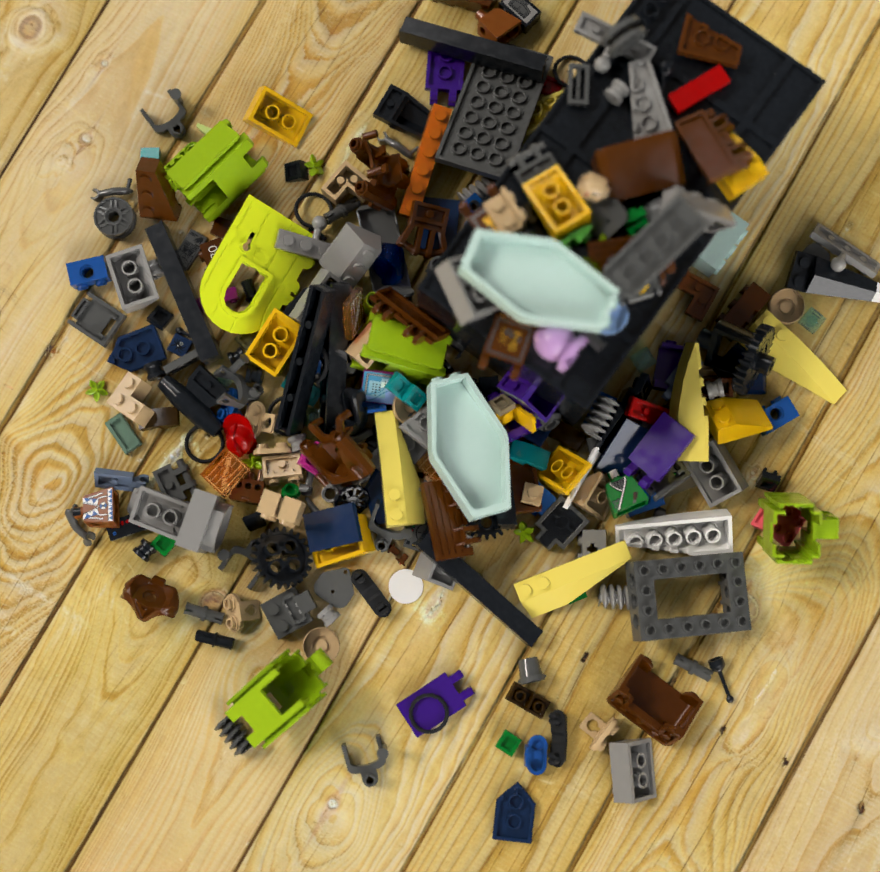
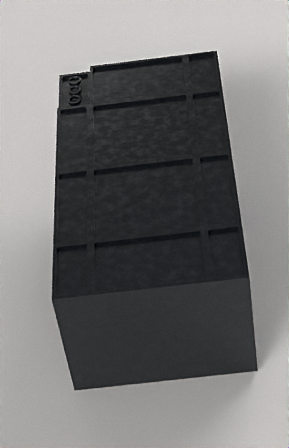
M633 0L616 22L618 23L631 15H637L641 20L637 27L644 26L648 31L643 40L657 47L650 62L659 89L662 76L658 73V62L666 60L675 63L673 73L666 77L662 96L673 130H675V121L702 109L706 111L712 108L716 116L721 114L728 116V123L731 122L735 127L733 132L758 155L764 166L826 82L810 68L802 65L711 0ZM686 13H689L695 20L707 24L711 30L718 34H723L741 45L742 51L736 69L722 66L731 80L730 84L677 115L667 96L718 65L676 54ZM601 45L596 47L584 63L590 64L588 107H583V105L567 106V86L518 152L520 154L529 149L528 146L533 143L537 144L543 141L546 148L540 151L541 154L544 155L551 152L557 164L576 190L583 174L586 175L588 172H593L591 160L595 151L607 146L634 140L630 93L622 98V103L619 106L612 104L604 96V91L606 88L611 87L614 79H619L630 89L628 63L632 62V60L621 55L615 58L610 57L611 65L609 70L605 73H599L594 68V61L597 57L602 56L606 49ZM581 69L580 100H584L585 69ZM576 75L573 78L572 99H575ZM676 131L686 181L685 191L700 193L702 197L707 199H717L719 203L726 205L729 211L732 212L745 192L729 202L716 182L712 184L708 182ZM532 156L526 159L525 163L527 165L536 159ZM517 165L511 169L507 167L495 183L498 191L501 193L500 188L505 187L508 192L511 191L514 194L517 206L523 203H528L529 206H532L526 193L514 176V172L520 168ZM664 190L630 198L622 204L627 211L634 207L636 209L648 207L649 202L662 198ZM488 194L484 197V199L481 201V203L478 205L475 211L483 207L484 202L491 199ZM583 199L588 206V200ZM533 209L531 211L533 216H538L536 211ZM540 219L526 229L533 230L537 237L551 238ZM467 220L417 287L418 307L451 331L449 335L464 346L467 352L480 360L496 313L511 319L514 318L500 309L475 322L460 326L434 269L449 258L465 254L475 231ZM622 226L608 239L630 235L627 229ZM525 230L520 231L516 234H523ZM703 231L674 259L675 273L666 274L665 270L666 284L660 286L661 295H657L655 289H652L654 297L628 304V300L624 298L629 311L628 322L616 334H598L607 344L601 351L596 353L587 342L585 347L582 346L578 351V357L564 373H561L556 369L557 361L549 362L541 358L537 353L533 335L519 377L533 383L537 387L533 394L557 407L556 411L561 414V420L574 426L590 408L716 232L708 233ZM590 232L592 234V237L589 239L588 242L599 241V239H597L594 236V234ZM581 243L579 246L588 252L587 243L585 245ZM573 330L575 337L581 335L578 331ZM490 356L487 366L504 377L508 371H512L514 364Z

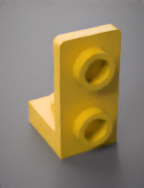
M515 403L516 408L501 417L495 413L503 426L515 420L530 432H536V419L534 415L524 410L519 404Z

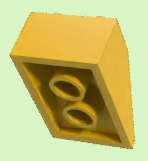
M261 86L258 88L242 121L297 148L313 114L267 86Z
M733 131L729 134L734 144L742 141ZM747 147L746 151L750 150L754 155L752 160L748 162L749 167L716 182L729 202L763 181L769 174L758 155L749 147Z
M558 164L522 184L523 190L552 239L560 242L569 233L591 223L592 211L580 197Z
M274 308L245 355L248 356L250 361L274 377L281 376L292 358L300 324L277 308Z
M720 397L706 401L707 405L703 406L704 416H708L709 430L718 445L773 429V425L758 400Z
M559 445L550 455L547 469L544 471L538 470L537 476L554 492L568 496L593 465Z
M358 514L363 541L312 552L317 569L376 551L366 514Z

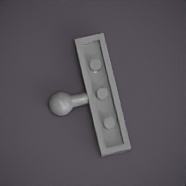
M583 11L573 32L603 46L600 39L613 25ZM642 40L621 56L632 61L649 56L651 61L657 47ZM606 46L603 55L597 57L594 61V68L599 73H605L610 68V56L607 53L610 46Z
M323 216L313 218L312 226L314 232L312 238L279 229L274 248L319 261L331 245V243L320 240L321 231L326 228L327 220Z
M818 222L809 237L827 248L832 254L838 256L831 260L830 266L832 270L841 272L845 269L847 263L871 279L877 275L880 269L879 262Z

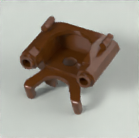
M377 130L363 133L362 138H353L349 143L350 150L356 154V158L370 168L367 170L368 179H372L370 182L366 180L358 181L355 185V192L358 196L369 201V207L380 211L381 208L392 211L397 206L398 200L395 197L397 188L404 190L410 183L409 176L403 174L408 163L400 157L399 153L390 156L386 152L385 145L376 147L369 143L368 140L379 137Z
M348 409L336 417V430L331 431L329 434L323 433L319 428L324 423L322 417L312 421L308 425L309 430L321 442L316 445L314 441L305 439L299 445L300 452L319 472L315 475V478L323 487H326L328 483L336 485L360 480L370 475L375 469V464L371 461L373 454L367 448L368 444L366 442L356 444L350 437L353 427H344V421L352 416L351 411Z

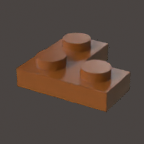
M688 271L677 286V289L693 297L684 314L702 322L720 288Z

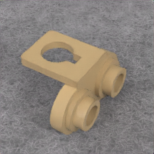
M259 401L250 402L247 406L245 417L249 420L255 437L257 438L260 432L273 433L277 415L265 413V406ZM271 418V425L267 428V425H265L266 421Z
M286 442L276 443V447L271 449L268 447V444H256L257 448L253 450L254 456L264 457L292 453L291 448L287 446Z
M236 593L228 594L223 600V607L227 612L226 627L232 632L242 631L244 621L260 619L261 617L257 599L241 602L240 597ZM249 605H252L255 609L252 616L245 613V609Z
M589 712L579 725L583 731L594 739L589 748L592 751L598 750L600 752L607 745L605 741L606 736L609 734L614 736L619 729L617 720L614 717L607 723H604L592 712ZM589 720L597 721L600 728L598 732L588 730L587 722Z

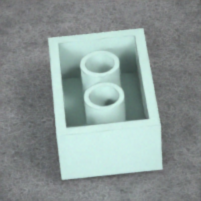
M733 212L731 214L736 222V226L717 231L693 264L694 268L708 278L712 274L717 275L726 264L725 260L738 247L736 245L749 232L746 230L749 223Z

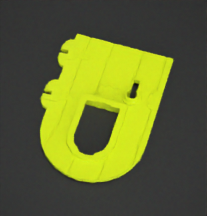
M250 194L247 196L208 264L200 283V300L205 314L220 329L235 334H250L259 331L274 308L280 310L282 305L287 306L295 299L290 294L291 292L294 295L299 293L300 285L297 279L303 269H310L316 263L310 258L274 248L279 229L311 238L313 234ZM251 232H253L255 235L250 244H248V250L245 251L243 244L247 243V239ZM241 264H244L247 267L254 268L265 278L249 306L244 311L235 312L226 306L224 297Z

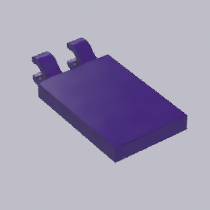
M428 51L425 91H430V105L437 104L438 92L449 93L448 107H455L456 94L460 93L463 87L465 61Z
M663 412L628 457L632 462L624 469L623 473L628 477L631 475L633 477L637 470L641 468L647 474L639 481L638 485L643 489H648L654 480L660 482L696 436L668 413Z
M460 669L449 677L444 672L396 704L417 738L424 733L417 731L409 719L410 705L417 696L424 693H433L440 696L449 708L450 717L466 706L465 699L475 694L471 686L460 693L454 687L453 683L464 677ZM432 697L420 699L413 709L415 723L425 730L432 729L441 723L445 717V709L442 703Z

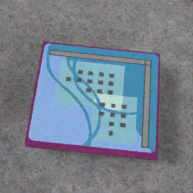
M364 369L361 390L365 392V402L392 405L395 395L384 386L395 372Z

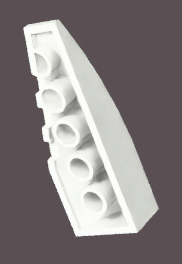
M725 508L675 513L634 520L615 525L616 543L625 540L628 547H644L656 551L665 550L671 553H686L692 556L733 552L732 515Z

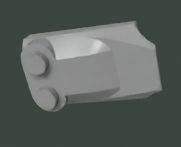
M141 485L139 488H134L127 507L130 516L128 522L176 540L190 501H183Z

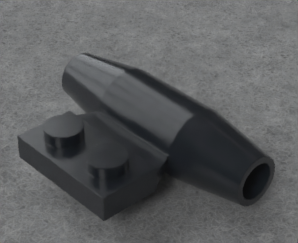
M199 365L190 375L187 386L169 375H166L158 383V387L170 403L195 426L212 437H216L223 430V424L210 407L217 405L216 400L223 393H228L230 390L203 365Z

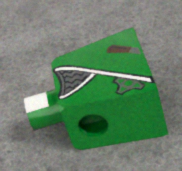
M617 469L607 473L610 482L605 485V493L614 519L648 504V496L632 475L630 477L627 475L621 477Z

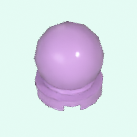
M539 326L534 334V346L541 358L549 362L557 361L556 369L561 373H564L578 357V351L582 346L585 347L589 340L584 335L575 337L573 330Z

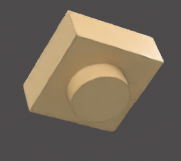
M525 482L520 502L539 507L544 486Z

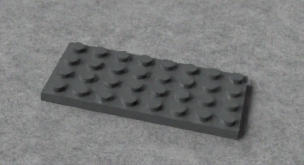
M507 43V45H510V46H514V47H518V48L525 49V50H528V51H532V52H535V53H539V52H536V51H533V50H529V49H526V48H522V47L515 46V45H512V44ZM546 55L547 68L543 75L542 83L472 63L435 155V162L498 180L508 167L506 161L512 159V156L521 149L554 57Z

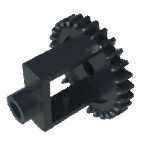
M720 319L713 328V331L703 328L698 335L696 343H699V347L708 350L704 365L733 377L731 388L734 392L745 395L751 390L755 380L757 381L758 375L761 373L768 376L775 364L776 358L768 355L775 338V329L770 325L761 324L755 329L756 333ZM723 336L745 344L748 350L747 352H741L744 355L743 360L738 359L742 363L741 365L736 363L735 359L731 358L728 360L718 355Z

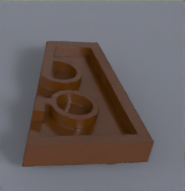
M686 13L676 54L736 69L739 64L742 46L725 35L716 33L704 22L700 23L691 14Z

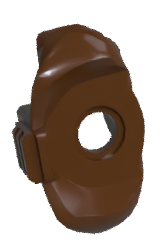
M142 574L134 576L124 584L125 587L120 596L130 604L137 618L143 622L161 615L174 618L179 608L177 589L165 585L166 579L159 576H153L152 579Z

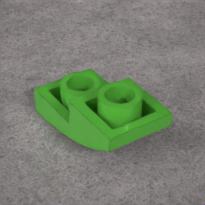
M588 224L574 230L565 236L560 243L569 250L573 246L571 242L575 246H579L581 243L585 245L592 237L590 232L593 226Z

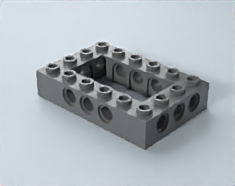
M743 552L625 563L633 641L643 642L752 630ZM719 574L720 581H718V585L721 588L722 600H720V604L723 606V613L658 619L654 580Z

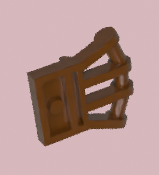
M413 200L410 216L407 220L408 225L397 239L396 245L405 248L412 256L420 255L424 259L441 256L447 248L445 232L450 209ZM414 227H417L414 244L412 245L407 241V238ZM424 229L429 230L425 249L420 248ZM436 232L438 233L439 249H433Z

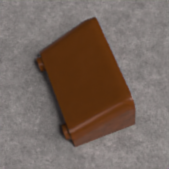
M668 130L601 148L595 151L591 160L593 172L604 176L608 180L607 186L610 187V191L606 198H615L621 204L627 199L664 189L668 190L673 186H681L683 188L686 186L676 130Z
M640 654L607 697V702L657 742L665 746H671L684 737L704 701L691 691L679 693L651 671L653 669L651 659Z

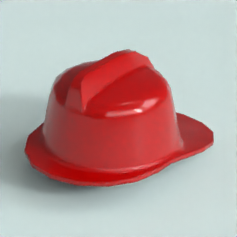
M239 413L228 415L223 422L227 449L239 458L244 454L253 453V450L257 448V440L249 420Z

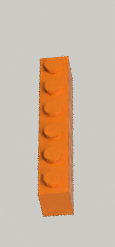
M436 103L432 105L409 175L410 183L404 191L397 215L409 218L412 201L423 202L435 165V155L448 125L452 109Z

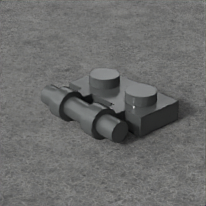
M543 141L537 144L533 143L528 146L529 149L520 154H514L512 159L506 161L510 169L516 165L520 168L514 172V176L521 187L525 182L557 164L551 152L544 155L541 154L540 151L546 148ZM532 156L535 157L536 160L526 165V159Z
M183 458L176 461L179 468L173 470L171 464H168L152 472L161 492L180 500L187 499L184 491L190 490L193 495L194 489L197 488V482L192 479L189 472L190 468L188 464H185ZM180 474H182L186 482L183 485L180 484L177 478Z

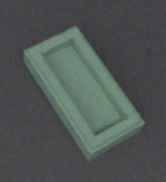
M121 412L105 422V425L126 455L143 445Z

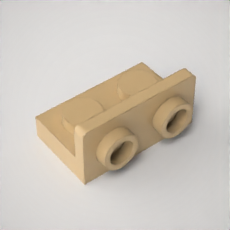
M505 187L500 188V194L483 203V208L499 232L516 234L526 228L527 215L522 207L518 208L515 202L517 201L511 191L508 192Z
M300 452L262 457L265 484L279 486L281 483L297 484L303 481L302 467L297 464L301 456Z

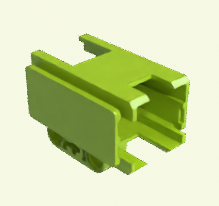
M228 119L219 121L198 142L187 144L164 166L167 173L164 177L168 180L171 188L175 192L179 190L187 198L186 202L190 206L194 204L209 223L220 216L268 167V161L264 156H261L256 161L246 154L253 147L254 143L244 132L239 135L234 131Z
M370 292L361 302V309L367 314L364 325H359L360 329L358 330L360 334L368 323L372 322L367 345L363 344L360 353L362 357L375 360L368 369L387 372L397 371L402 373L412 384L423 389H427L431 379L440 376L444 377L446 368H443L447 344H452L451 336L449 335L446 339L432 345L425 340L421 344L414 345L412 343L413 336L408 338L402 336L403 331L408 326L403 325L395 318L384 322L381 320L383 313L375 315L371 312L374 306H371L368 300L376 292ZM352 358L350 367L362 371L366 369Z
M764 492L766 498H758V505L764 509L763 538L757 535V543L775 563L813 564L812 558H821V544L816 539H839V518L831 512L819 510L815 507L814 502L802 494ZM785 505L795 508L801 507V516L807 520V527H801L800 540H794L795 546H778L777 548L773 542V524H777V514H786V511L783 510Z
M319 648L306 660L299 654V649L291 656L289 655L291 651L287 649L226 702L228 706L231 703L234 704L225 712L233 723L240 716H243L253 728L254 732L246 739L254 748L264 740L266 743L262 747L265 749L327 695L325 692H320L328 683H324L319 675L334 662L322 648ZM269 692L280 703L281 709H278L268 698L267 694Z

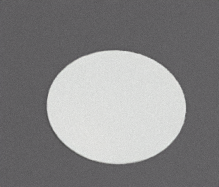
M399 570L390 578L389 592L393 599L399 603H412L422 594L423 581L421 578L412 575L413 570Z

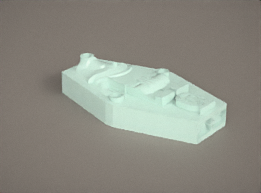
M475 229L457 274L512 318L526 325L600 334L604 328L608 329L612 317L609 315L612 309H616L620 299L617 297L619 289L562 243L552 238Z
M455 372L450 374L448 378L443 379L442 376L433 378L427 386L428 457L431 465L465 517L471 522L506 512L511 508L509 438L505 428L468 372L464 374Z

